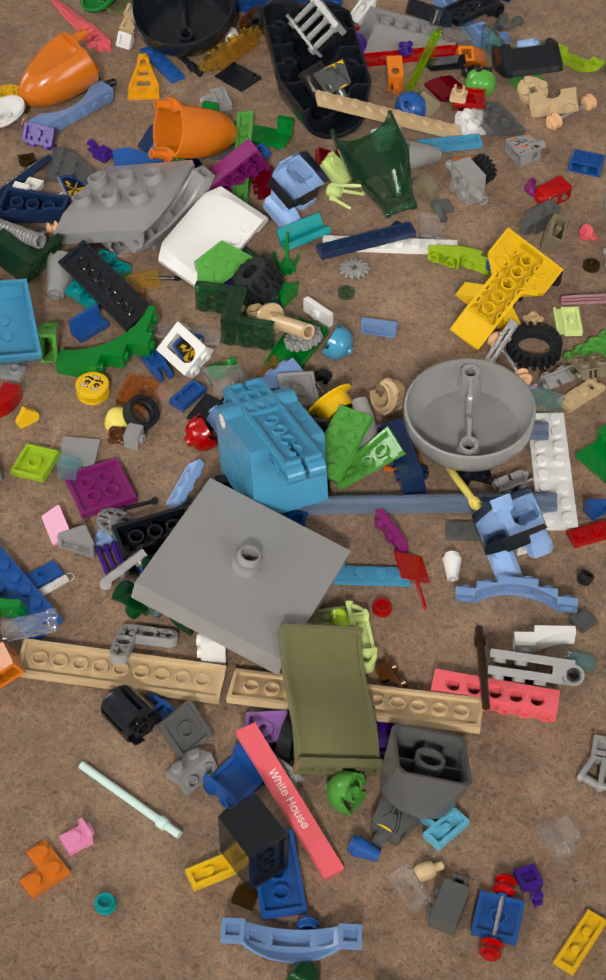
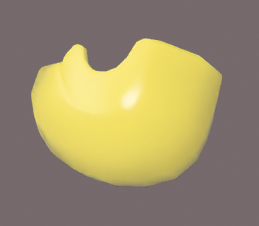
M113 407L107 412L104 422L107 430L112 426L127 428L128 425L123 418V407Z

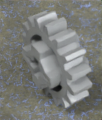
M314 325L315 334L310 340L286 334V338H284L286 349H290L291 352L294 350L298 352L299 350L307 351L312 349V346H317V343L322 342L321 339L323 338L320 327Z

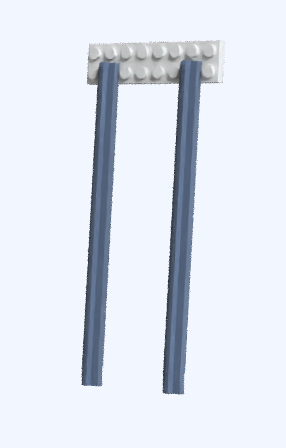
M536 413L535 425L529 439L535 491L533 493L546 522L547 530H570L577 528L578 520L564 413ZM376 424L377 432L379 433L381 432L380 424ZM463 493L328 496V500L318 504L295 509V511L308 512V515L375 514L376 510L383 508L387 514L476 512V510L470 507L468 499ZM509 493L473 494L480 499L483 506L488 501Z

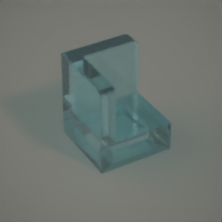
M61 455L57 472L59 481L64 479L75 481L78 469L82 468V460L77 457Z

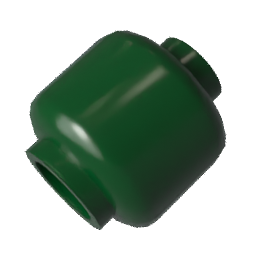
M298 962L293 966L286 980H321V976L314 964Z

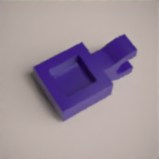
M93 139L87 141V145L91 146L87 151L92 153L93 158L104 164L112 158V150L104 145L99 147Z
M535 864L514 869L513 876L521 892H529L534 907L543 905L541 899L544 898V894L540 887H543V880Z

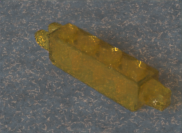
M258 25L247 29L243 27L237 31V35L232 34L227 37L228 41H222L217 44L218 48L208 50L207 55L203 57L204 61L198 66L199 70L202 72L222 70L257 46L259 43L258 37L262 34Z

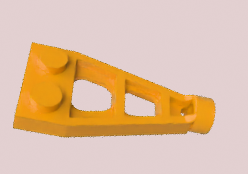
M141 53L137 56V65L128 85V99H160L159 84L149 63V56ZM139 72H148V75H139ZM138 82H150L149 86H137Z

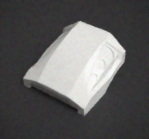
M469 108L457 111L455 124L459 126L461 135L477 133L486 135V131L481 127L484 111Z

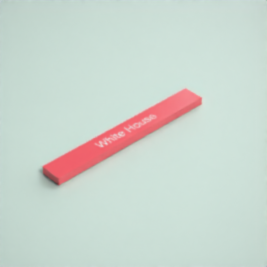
M254 722L237 730L235 735L323 880L325 881L344 871V866L256 723Z

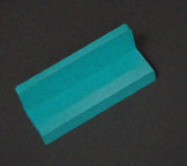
M316 212L277 228L276 233L280 247L285 249V233L289 232V250L331 233L330 226L323 225L321 214Z

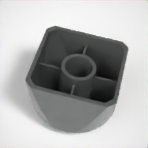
M399 723L395 724L391 729L381 769V792L390 804L407 815L421 819H437L446 816L453 810L472 784L466 741L457 735Z

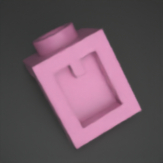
M83 818L78 819L79 826L59 836L69 856L94 844L93 835H95L91 824H86Z

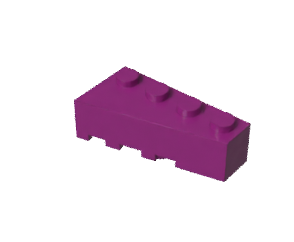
M248 138L209 169L215 177L208 191L220 186L230 191L231 187L235 185L240 186L249 177L252 176L254 178L262 170L265 169L267 171L271 168Z

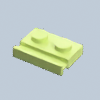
M333 151L328 153L321 165H319L333 183L347 184L354 175Z
M553 307L555 331H558L559 335L564 334V336H582L583 329L579 307H561V309Z

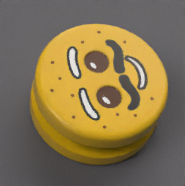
M87 372L76 380V395L82 403L97 405L108 399L110 395L109 380L104 374Z

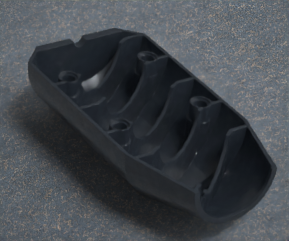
M272 0L260 8V19L281 99L305 128L316 137L338 139L353 133L359 128L365 118L318 106L315 94L317 90H324L313 75L319 70L343 59L351 80V84L344 88L347 93L346 97L368 102L371 78L350 11L332 1H323L347 32L343 36L339 32L334 33L318 48L322 54L320 58L318 55H312L307 49L309 46L297 30L288 24L289 20L286 17L289 14L294 19L310 1H307L306 4H300L298 0ZM314 7L298 23L300 27L317 11L318 7ZM321 15L305 31L306 35H308L323 20L324 15ZM327 24L311 40L313 44L330 29L331 24Z

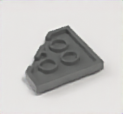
M499 101L487 102L481 124L487 135L491 137L524 135L526 129Z
M54 147L51 156L52 161L49 162L45 175V182L59 183L58 176L69 175L87 185V178L95 173L96 170L71 148Z

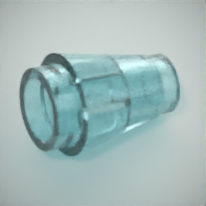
M568 650L564 658L576 660L575 665L580 666L585 674L587 672L593 673L597 664V658L593 657V654Z

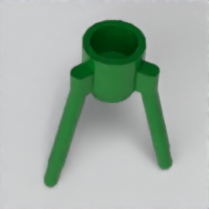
M289 232L285 233V258L279 262L276 252L273 251L277 269L282 275H292L293 272H296V266L300 258V254H297L294 263L289 258Z

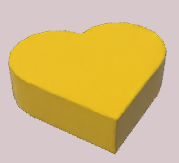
M22 406L15 423L22 429L38 421L39 413L32 408Z

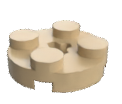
M525 76L519 82L516 93L519 95L521 102L529 105V94L545 92L547 97L548 84L537 77Z

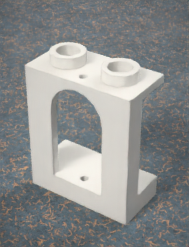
M177 321L156 350L184 376L193 378L199 374L204 363L211 358L214 349L207 347L198 339L186 324ZM179 337L185 339L195 349V357L189 363H184L173 353L174 350L171 345Z

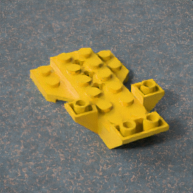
M510 228L504 231L487 253L492 275L485 284L465 282L455 294L456 297L467 304V307L452 325L450 331L477 351L497 327L502 331L509 319L521 325L513 305L520 297L543 296L564 270Z

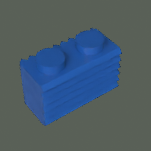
M575 148L569 161L568 171L600 178L606 156Z

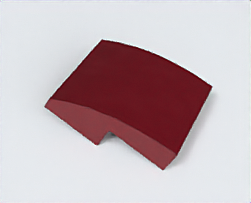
M452 75L440 76L424 84L441 102H450L451 91L455 84H457V87H463Z

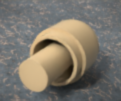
M426 861L416 865L413 869L414 878L419 882L433 879L436 876V872L445 869L443 862L439 861L433 864L431 861Z

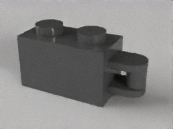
M548 199L525 212V218L521 221L520 234L528 235L532 233L537 235L542 232L555 213L560 215L561 207Z
M454 871L451 880L445 878L442 886H437L434 894L435 904L429 905L426 918H429L428 927L455 936L470 896L471 887H468L469 876Z

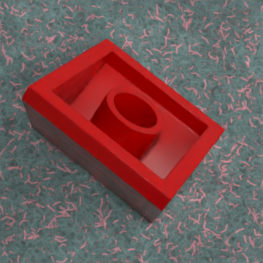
M466 87L468 95L465 104L453 102L452 111H463L464 108L484 111L486 89Z

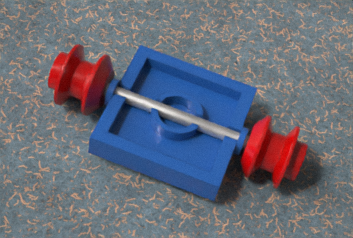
M502 873L495 877L494 880L497 884L492 889L496 894L480 890L470 935L483 938L481 939L483 947L479 949V954L484 960L489 962L501 959L502 954L499 950L504 948L503 943L516 946L525 905L523 900L510 898L515 894L513 887L517 885V881L512 875Z

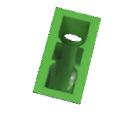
M39 323L38 337L42 352L40 363L55 362L59 354L60 343L58 323ZM47 345H51V346H52V350H51V351H49V350L46 349V346H47Z

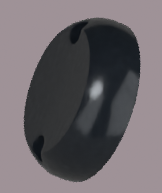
M132 0L131 3L133 25L141 40L155 51L173 57L194 56L215 47L229 32L236 14V0Z

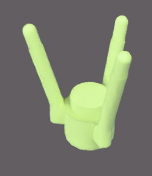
M332 182L328 184L326 189V195L329 196V200L335 201L348 209H351V207L338 200L337 197H341L342 193L365 195L363 192L341 188L361 187V184H337Z

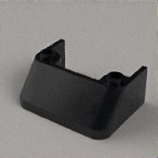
M547 37L542 45L519 48L511 47L510 44H502L501 47L492 44V68L503 77L514 78L563 71V61L559 45L554 38Z

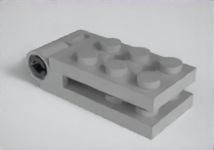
M490 649L489 657H494V662L506 663V659L514 660V665L527 666V662L551 665L550 674L488 665L487 674H491L493 679L504 680V676L512 677L513 682L525 683V679L533 680L534 685L546 686V682L577 686L584 680V671L580 666L575 665L576 660ZM572 671L576 674L573 679L569 676Z

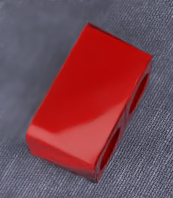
M559 175L536 189L534 200L541 204L548 199L552 200L558 197L556 203L558 205L570 198L572 185ZM563 194L568 196L565 200H562Z

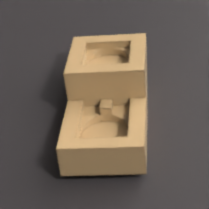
M128 3L123 13L124 19L119 30L134 34L136 30L131 17V3Z

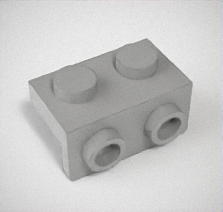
M196 747L190 750L180 761L175 762L165 772V775L170 781L180 785L183 793L188 796L203 784V776L205 774L211 776L218 767L211 753Z

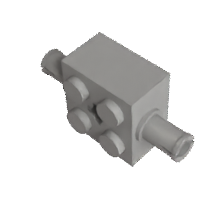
M469 156L457 161L453 159L446 161L445 167L451 174L450 190L455 192L459 200L463 201L466 205L476 202L480 205H485L488 202V197L484 194L486 174Z

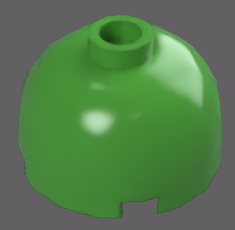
M481 69V72L472 70L466 75L465 86L468 88L486 89L485 98H487L495 90L496 77L487 70Z
M351 770L335 774L327 782L325 788L329 805L335 811L347 816H352L350 813L354 807L357 812L366 794L365 791H362L363 784L366 785L365 776L362 773ZM344 801H347L353 804L351 806H345L343 803Z

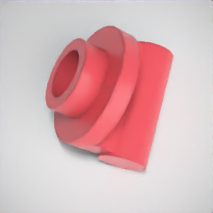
M584 224L579 230V238L581 240L588 241L591 239L594 241L598 239L591 225Z

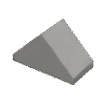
M85 524L58 533L57 540L60 548L95 558V544Z

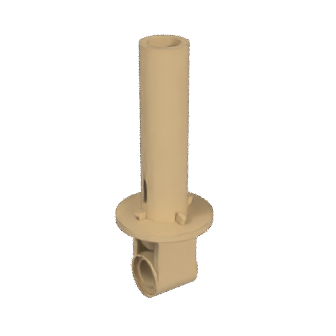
M255 303L247 308V313L253 326L257 327L258 331L265 336H273L281 331L310 340L315 334V328L312 324L284 316L283 309L276 303H267L265 305Z

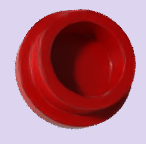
M379 598L373 603L372 612L378 617H387L392 612V605L387 599Z

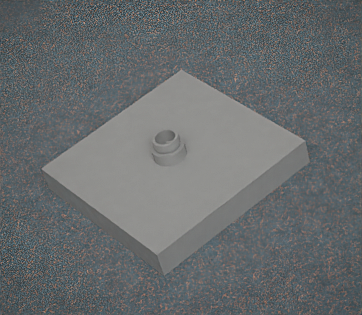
M210 478L136 580L131 597L279 675L282 669L277 632L283 623L307 624L312 621L344 568L351 551Z

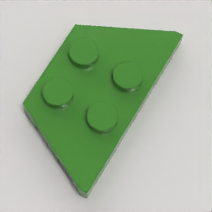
M221 240L196 259L194 266L197 271L201 298L204 299L234 276L239 266L244 264L246 260L252 259L253 256Z

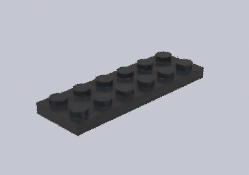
M84 239L58 261V264L126 332L138 323L150 305Z

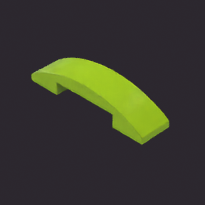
M558 43L563 64L576 71L594 72L606 63V61L596 57L587 60L568 52L567 46Z

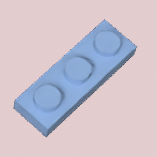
M201 459L193 461L186 466L167 500L166 506L172 509L185 504L188 493L192 491L196 479L202 474L201 470L205 463Z

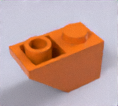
M458 46L455 55L465 54L466 64H463V66H471L472 64L481 65L480 67L487 66L486 51L475 46Z

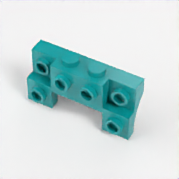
M104 249L98 252L124 280L132 272L131 264L117 260L116 254ZM75 280L65 289V295L79 302L85 309L97 303Z

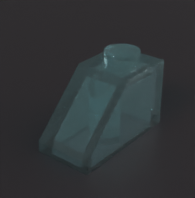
M483 24L480 49L486 51V56L489 57L492 53V44L501 47L502 44H505V41L491 27Z

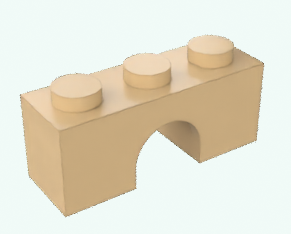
M576 87L560 89L561 93L556 98H547L545 92L529 94L531 116L538 118L550 116L552 113L563 114L579 111Z

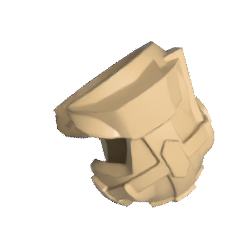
M390 378L382 380L380 385L384 386V394L381 397L375 389L370 391L371 404L376 411L384 416L394 410L404 408L407 388L399 380H392Z

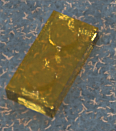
M158 270L123 276V279L135 291L161 287Z

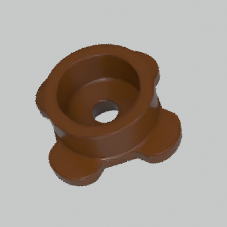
M110 427L108 443L123 445V435L126 428Z

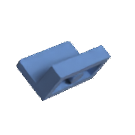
M362 317L360 334L396 338L398 322Z

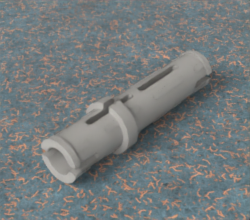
M509 319L502 332L498 333L499 337L484 360L495 363L507 342L512 340L511 336L519 326L516 321Z

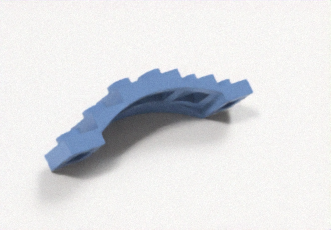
M511 574L498 575L497 583L485 579L477 581L476 588L462 585L461 587L456 586L455 599L460 602L477 603L493 596L514 595L544 603L556 612L577 613L578 598H574L571 595L558 596V589L553 586L545 585L539 587V579H535L532 576H524L522 578Z
M222 917L220 943L242 944L244 949H248L256 955L281 963L312 962L338 953L340 949L362 950V924L339 923V926L330 928L291 930L246 922L245 918Z

